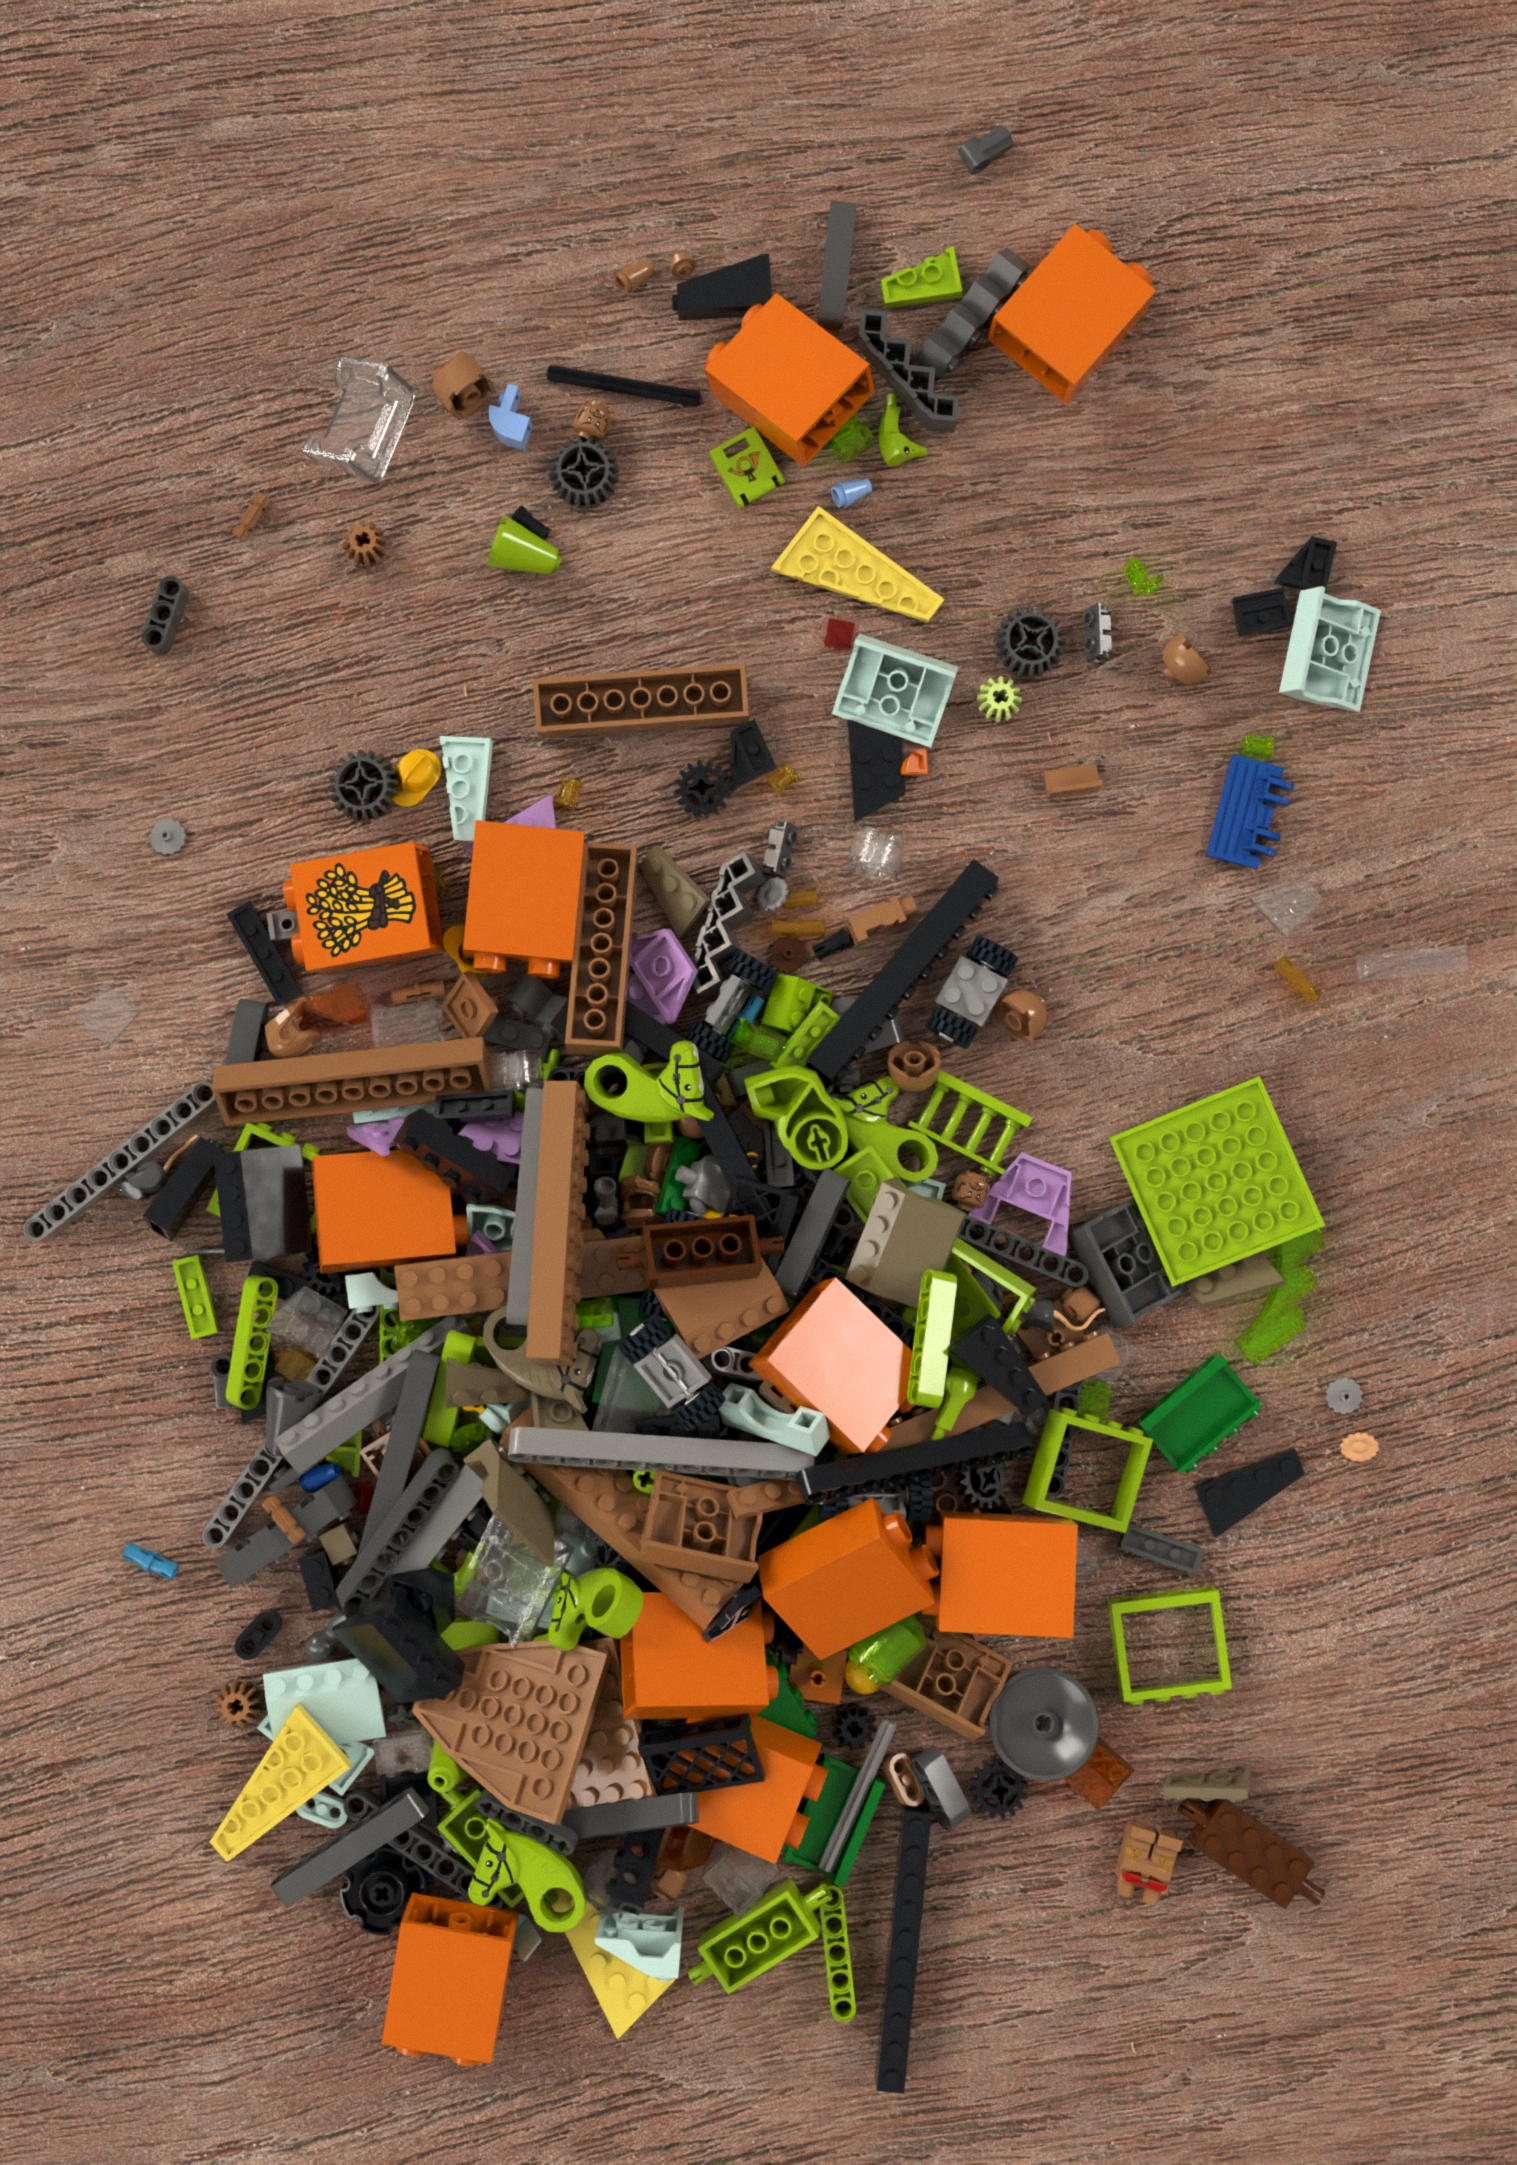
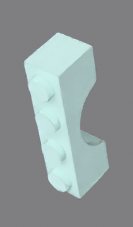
M375 1272L345 1276L349 1309L356 1308V1313L373 1311V1305L383 1304L384 1309L399 1307L397 1289L384 1285L378 1279Z
M731 1382L722 1393L726 1399L718 1410L725 1425L815 1456L819 1454L831 1436L824 1413L800 1406L794 1414L781 1413L765 1404L754 1390Z

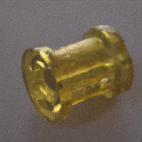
M787 762L774 775L765 777L766 782L778 797L791 784L800 782L798 775Z
M561 776L559 793L553 802L562 807L575 809V800L579 789L583 787V783Z

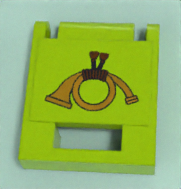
M755 426L708 453L739 509L744 507L741 495L744 494L746 501L750 504L775 490L776 485L772 480L773 477H775L780 486L785 484L782 474ZM745 440L748 448L728 459L724 452Z

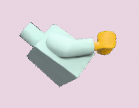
M529 1390L528 1401L486 1404L485 1408L483 1405L464 1406L462 1408L465 1411L478 1412V1417L496 1434L502 1436L504 1430L532 1405V1395Z

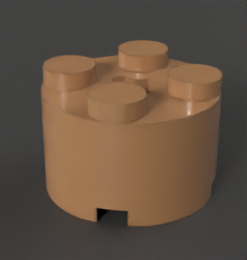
M463 351L457 353L453 360L446 365L436 368L431 375L434 394L450 414L456 418V414L467 417L478 411L487 402L485 396L488 390L492 394L494 388L492 380L475 359Z

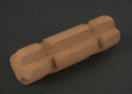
M260 492L253 498V505L249 504L240 518V525H236L232 531V535L240 541H246L250 535L248 531L250 529L253 530L264 513L262 512L263 508L266 510L271 500Z
M275 1495L270 1496L262 1503V1506L268 1513H272L271 1517L284 1533H288L287 1537L293 1544H297L306 1536V1533L300 1526H296L297 1522L287 1509L279 1505L281 1503Z

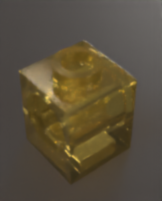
M292 1345L288 1349L284 1347L275 1359L278 1363L274 1369L291 1381H293V1378L305 1381L318 1360L298 1346Z

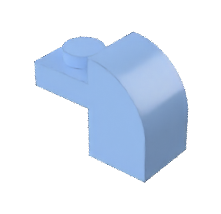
M508 383L506 391H502L500 394L498 407L490 405L489 419L494 434L503 444L525 451L533 426L530 417L516 413L521 398L518 386Z

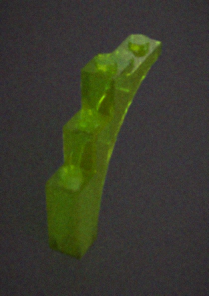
M1320 1228L1275 1246V1270L1285 1280L1286 1286L1276 1288V1286L1271 1287L1259 1315L1250 1327L1234 1341L1249 1363L1257 1365L1308 1327L1303 1321L1305 1319L1303 1312L1296 1305L1293 1307L1292 1304L1317 1286L1313 1281V1278H1315L1313 1272L1308 1266H1302L1301 1263L1326 1245L1322 1239L1324 1234Z

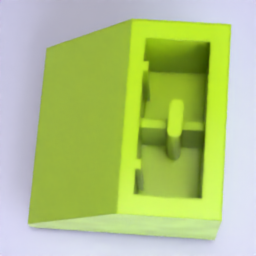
M778 973L761 1024L793 1035L819 1001L828 1007L830 1006L834 992L802 978Z

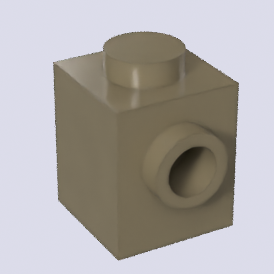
M348 1520L318 1536L333 1565L341 1562L344 1566L357 1558L356 1553L359 1551L362 1538L356 1529H352Z

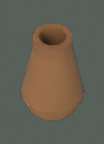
M645 259L642 262L620 268L614 278L622 293H633L655 271L651 262Z

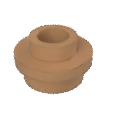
M686 252L678 253L671 259L670 270L675 277H688L696 268L694 258Z

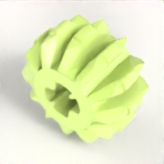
M999 676L997 684L992 678L988 679V686L981 685L979 690L982 694L977 695L976 698L978 702L982 703L978 708L979 711L988 710L985 718L989 719L993 714L995 715V722H1000L1001 715L1007 721L1010 720L1011 713L1017 714L1019 711L1016 705L1022 702L1021 697L1015 696L1020 692V688L1015 687L1011 689L1013 680L1010 679L1007 684H1004L1002 676ZM1001 695L1004 699L998 704L995 702V699Z

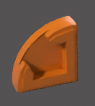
M920 749L909 754L902 764L901 775H928L927 750Z

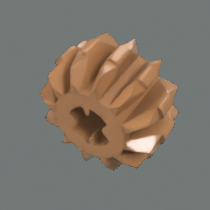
M360 520L359 527L357 528L350 524L349 527L352 532H343V536L347 541L342 543L343 549L347 550V558H354V562L358 566L363 560L367 567H370L372 559L380 563L378 554H386L387 551L383 546L388 543L386 537H383L384 531L382 528H376L375 523L372 521L366 526L364 521ZM367 540L370 542L369 544H363L362 547L360 545L361 542L366 543Z
M237 1680L232 1681L230 1687L224 1685L221 1688L222 1694H218L215 1698L220 1703V1705L215 1707V1712L223 1713L219 1718V1722L229 1719V1728H232L236 1722L240 1728L246 1725V1721L249 1723L254 1722L256 1719L254 1714L261 1712V1707L257 1703L262 1700V1697L254 1696L257 1687L254 1686L249 1690L247 1689L248 1681H244L240 1686ZM236 1699L241 1701L239 1705H243L240 1709L236 1707L237 1703H234Z

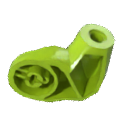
M792 1065L778 1067L744 1078L755 1117L775 1122L777 1137L800 1165L808 1169L823 1170L833 1167L843 1159L848 1146L846 1119L839 1104L826 1092L816 1071Z

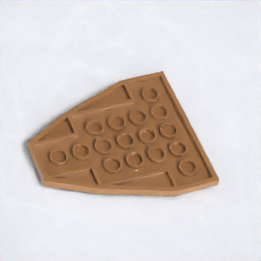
M549 1640L487 1644L454 1651L465 1663L462 1685L440 1698L415 1701L412 1712L447 1755L507 1808L554 1825H560L612 1655L580 1645H576L571 1651L564 1652L553 1647Z

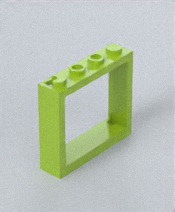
M247 1122L233 1152L247 1150L254 1134L279 1146L300 1144L295 1143L296 1137L281 1131L280 1135L271 1132L272 1126L266 1123L258 1122L254 1124ZM305 1142L304 1146L301 1145L303 1157L313 1161V1156H324L319 1154L320 1148ZM216 1187L206 1210L220 1216ZM315 1212L310 1220L313 1244L317 1237Z
M957 1237L943 1272H945L954 1254H956L1019 1295L1018 1302L1002 1327L1007 1337L1009 1334L1014 1335L1022 1324V1321L1019 1320L1022 1312L1027 1313L1035 1302L1032 1296L1036 1288ZM907 1306L901 1317L914 1328L916 1325L913 1321L917 1317L918 1309ZM949 1351L952 1359L951 1367H959L972 1372L978 1377V1382L982 1379L975 1371L966 1366L960 1358Z
M1062 1407L1061 1411L1050 1408L1022 1503L1036 1510L1126 1533L1153 1439L1143 1436L1144 1430L1129 1426L1128 1430L1121 1429L1122 1424L1107 1419L1106 1423L1103 1424L1099 1422V1417L1084 1413L1082 1418L1076 1416L1077 1411ZM1067 1423L1132 1442L1111 1515L1046 1498Z
M1206 1586L1107 1599L1119 1696L1124 1702H1128L1129 1705L1143 1704L1144 1700L1147 1699L1164 1702L1171 1700V1696L1181 1695L1182 1698H1194L1198 1696L1197 1693L1208 1692L1210 1695L1223 1694L1226 1689H1232L1220 1595L1217 1588ZM1210 1603L1220 1678L1131 1689L1121 1614Z

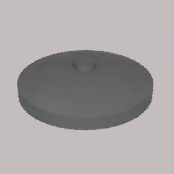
M1037 1667L1014 1675L1004 1684L1002 1691L992 1704L990 1733L998 1754L1011 1769L1030 1779L1056 1781L1073 1775L1091 1758L1099 1739V1714L1091 1694L1076 1678L1058 1669Z

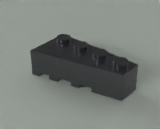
M422 1108L407 1116L393 1141L400 1145L402 1151L414 1156L425 1169L433 1171L442 1179L445 1185L457 1190L471 1204H481L504 1194L518 1169L510 1163L507 1167L496 1161L498 1157L496 1154L489 1150L487 1153H484L473 1146L474 1141L467 1136L454 1135L451 1133V1126Z

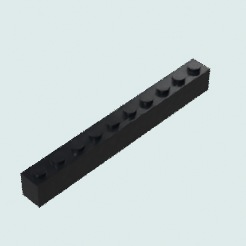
M975 859L972 860L806 1059L807 1067L810 1070L816 1071L818 1076L831 1086L836 1081L841 1082L849 1072L847 1067L853 1060L857 1062L861 1059L866 1051L864 1047L870 1040L874 1042L882 1033L883 1028L881 1026L887 1019L892 1021L900 1010L898 1006L904 999L908 1001L914 995L917 989L915 985L920 979L925 981L933 971L931 966L937 959L941 961L950 950L948 947L954 939L958 941L965 933L966 928L964 926L970 919L975 921L983 910L981 906L986 900L991 901L999 891V877Z
M924 1804L918 1806L902 1805L875 2070L876 2089L883 2092L904 2094L932 1817L929 1805Z

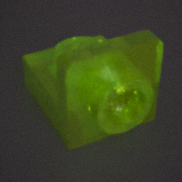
M1137 556L1127 560L1123 567L1136 596L1145 593L1147 596L1160 589L1159 585L1164 580L1163 574L1148 579L1147 567L1143 562L1140 563Z
M1092 1380V1385L1084 1383L1079 1416L1087 1413L1099 1417V1420H1107L1111 1395L1114 1396V1390L1108 1388V1383Z

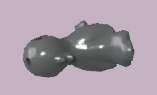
M341 1605L337 1606L339 1612L332 1616L324 1630L317 1631L307 1638L305 1651L310 1658L314 1660L326 1659L332 1655L337 1643H343L331 1631L333 1626L351 1617L344 1613Z

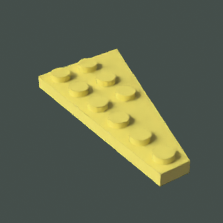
M819 506L771 567L773 572L927 623L944 602L941 596Z
M300 1703L293 1710L210 1840L212 1846L227 1862L342 1775L352 1765L350 1759Z
M586 1886L587 1900L584 1915L578 1924L565 1931V1934L617 2039H619L675 1981V1978L671 1981H659L656 1977H649L595 1944L603 1902ZM563 1888L551 1889L559 1897L552 1906L554 1911L565 1912L575 1905L573 1896Z

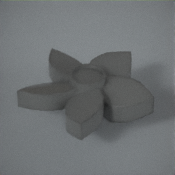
M400 1705L398 1711H394L387 1716V1720L397 1723L398 1730L404 1729L407 1723L415 1726L419 1724L412 1710L408 1711V1707L405 1705Z

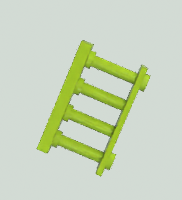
M940 1070L938 1079L934 1084L936 1088L918 1123L916 1124L910 1120L906 1126L911 1130L925 1134L931 1140L980 1164L982 1172L992 1177H995L996 1174L1004 1175L1006 1170L999 1167L998 1164L1016 1129L1019 1130L1020 1127L1027 1128L1032 1117ZM949 1090H952L959 1094V1102L942 1135L939 1136L928 1130L927 1127L945 1092L948 1093ZM975 1102L983 1107L981 1110L983 1113L965 1148H962L951 1142V1139L968 1106ZM998 1114L1006 1118L1005 1124L1007 1125L987 1161L974 1154L992 1117L995 1118Z

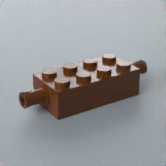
M754 1215L645 1225L640 1235L641 1251L616 1252V1263H618V1271L642 1267L645 1270L647 1289H658L758 1278L762 1270L760 1255L784 1253L785 1247L784 1243H781V1241H784L782 1235L758 1238Z
M1190 1798L1182 1801L1185 1803V1806L1179 1805L1178 1813L1183 1814L1196 1823L1187 1837L1195 1849L1285 1910L1297 1892L1314 1905L1320 1904L1321 1901L1316 1895L1323 1899L1325 1890L1306 1879L1315 1864L1306 1852L1227 1799L1212 1800L1206 1809L1191 1801Z

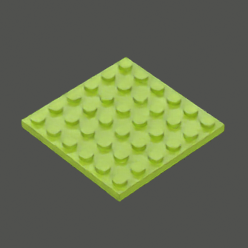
M1260 1076L1109 1138L1172 1287L1325 1226Z

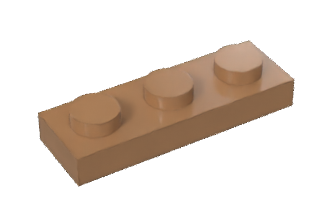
M772 1479L731 1489L726 1494L736 1520L804 1503L798 1484L793 1480Z

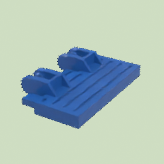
M1235 754L1231 756L1205 857L1254 869L1259 868L1261 858L1250 855V852L1268 857H1276L1277 850L1255 844L1256 837L1273 842L1280 841L1281 835L1279 833L1268 830L1274 807L1264 805L1263 802L1283 807L1289 806L1290 800L1286 797L1268 793L1269 787L1283 791H1293V783L1281 780L1284 767Z

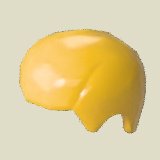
M860 1652L851 1656L844 1670V1677L849 1687L862 1695L872 1694L879 1690L885 1676V1666L876 1655L866 1652Z

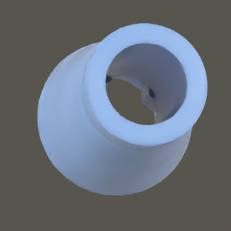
M868 478L837 482L836 486L831 488L835 505L837 507L843 506L844 508L865 495L872 493V486Z

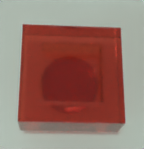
M829 618L824 646L850 651L855 623Z
M356 1482L355 1496L359 1503L354 1505L353 1509L361 1514H369L375 1491L373 1490L374 1487L367 1482Z

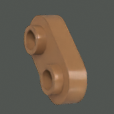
M904 1753L889 1755L884 1763V1771L899 1802L904 1806L920 1805L925 1796L911 1770V1759ZM895 1763H896L897 1766H898V1769H897L896 1772H895V1770H894V1765H895ZM907 1788L910 1790L909 1796L906 1795Z

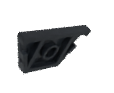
M848 720L854 822H859L865 816L878 811L891 801H895L905 795V776L901 775L903 747L902 740L854 720Z

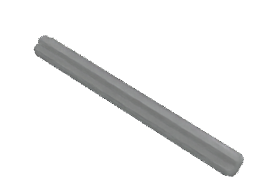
M889 1719L881 1720L818 1863L819 1868L826 1872H832L836 1866L895 1732L896 1724Z

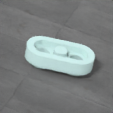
M319 1791L312 1797L315 1801L314 1806H309L306 1801L296 1809V1812L302 1818L329 1828H339L348 1819L343 1809L345 1800ZM332 1808H338L341 1814L334 1815L332 1813Z

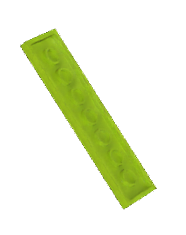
M873 1142L831 1169L851 1178V1184L845 1198L865 1224L882 1182L898 1177ZM954 1254L945 1272L955 1274L957 1278L951 1338L955 1342L987 1314H991L997 1319L1001 1313L961 1259Z

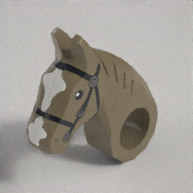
M507 1306L492 1312L484 1324L483 1340L498 1367L528 1390L544 1397L567 1401L572 1407L584 1414L588 1409L583 1402L582 1396L591 1381L602 1348L603 1339L601 1334L592 1328H582L574 1338V1342H577V1357L573 1359L572 1366H542L526 1358L527 1337L525 1342L515 1350H504L500 1346L498 1332L506 1322Z

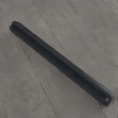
M549 365L547 369V380L695 407L699 406L701 393L697 390Z

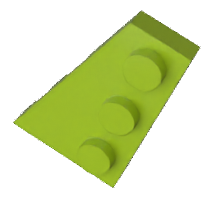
M954 246L945 249V253L935 258L931 256L924 259V263L914 268L907 267L882 279L881 291L885 309L961 298L963 291Z

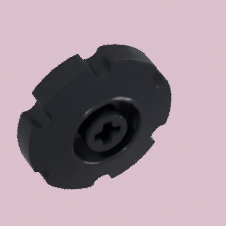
M386 1843L344 1871L343 1878L348 1883L342 1885L340 1899L349 1919L356 1917L361 1920L360 1928L375 1935H391L394 1926L400 1927L411 1893L426 1895L429 1890V1879L424 1868L415 1862L409 1861L408 1857Z

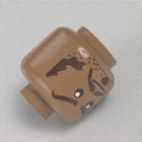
M592 400L589 403L581 404L573 421V428L578 432L577 437L580 436L585 442L589 436L592 438V441L602 440L611 422L608 408Z
M967 1170L965 1174H959L951 1193V1197L958 1201L957 1207L972 1212L973 1207L982 1208L990 1190V1185L986 1182L987 1177Z
M1084 1285L1079 1286L1077 1289L1071 1286L1061 1297L1064 1300L1061 1306L1062 1312L1076 1325L1085 1323L1095 1311L1100 1309V1299Z
M673 1857L669 1861L665 1859L658 1860L654 1868L649 1890L666 1902L668 1899H676L688 1880V1876L682 1871L685 1865Z

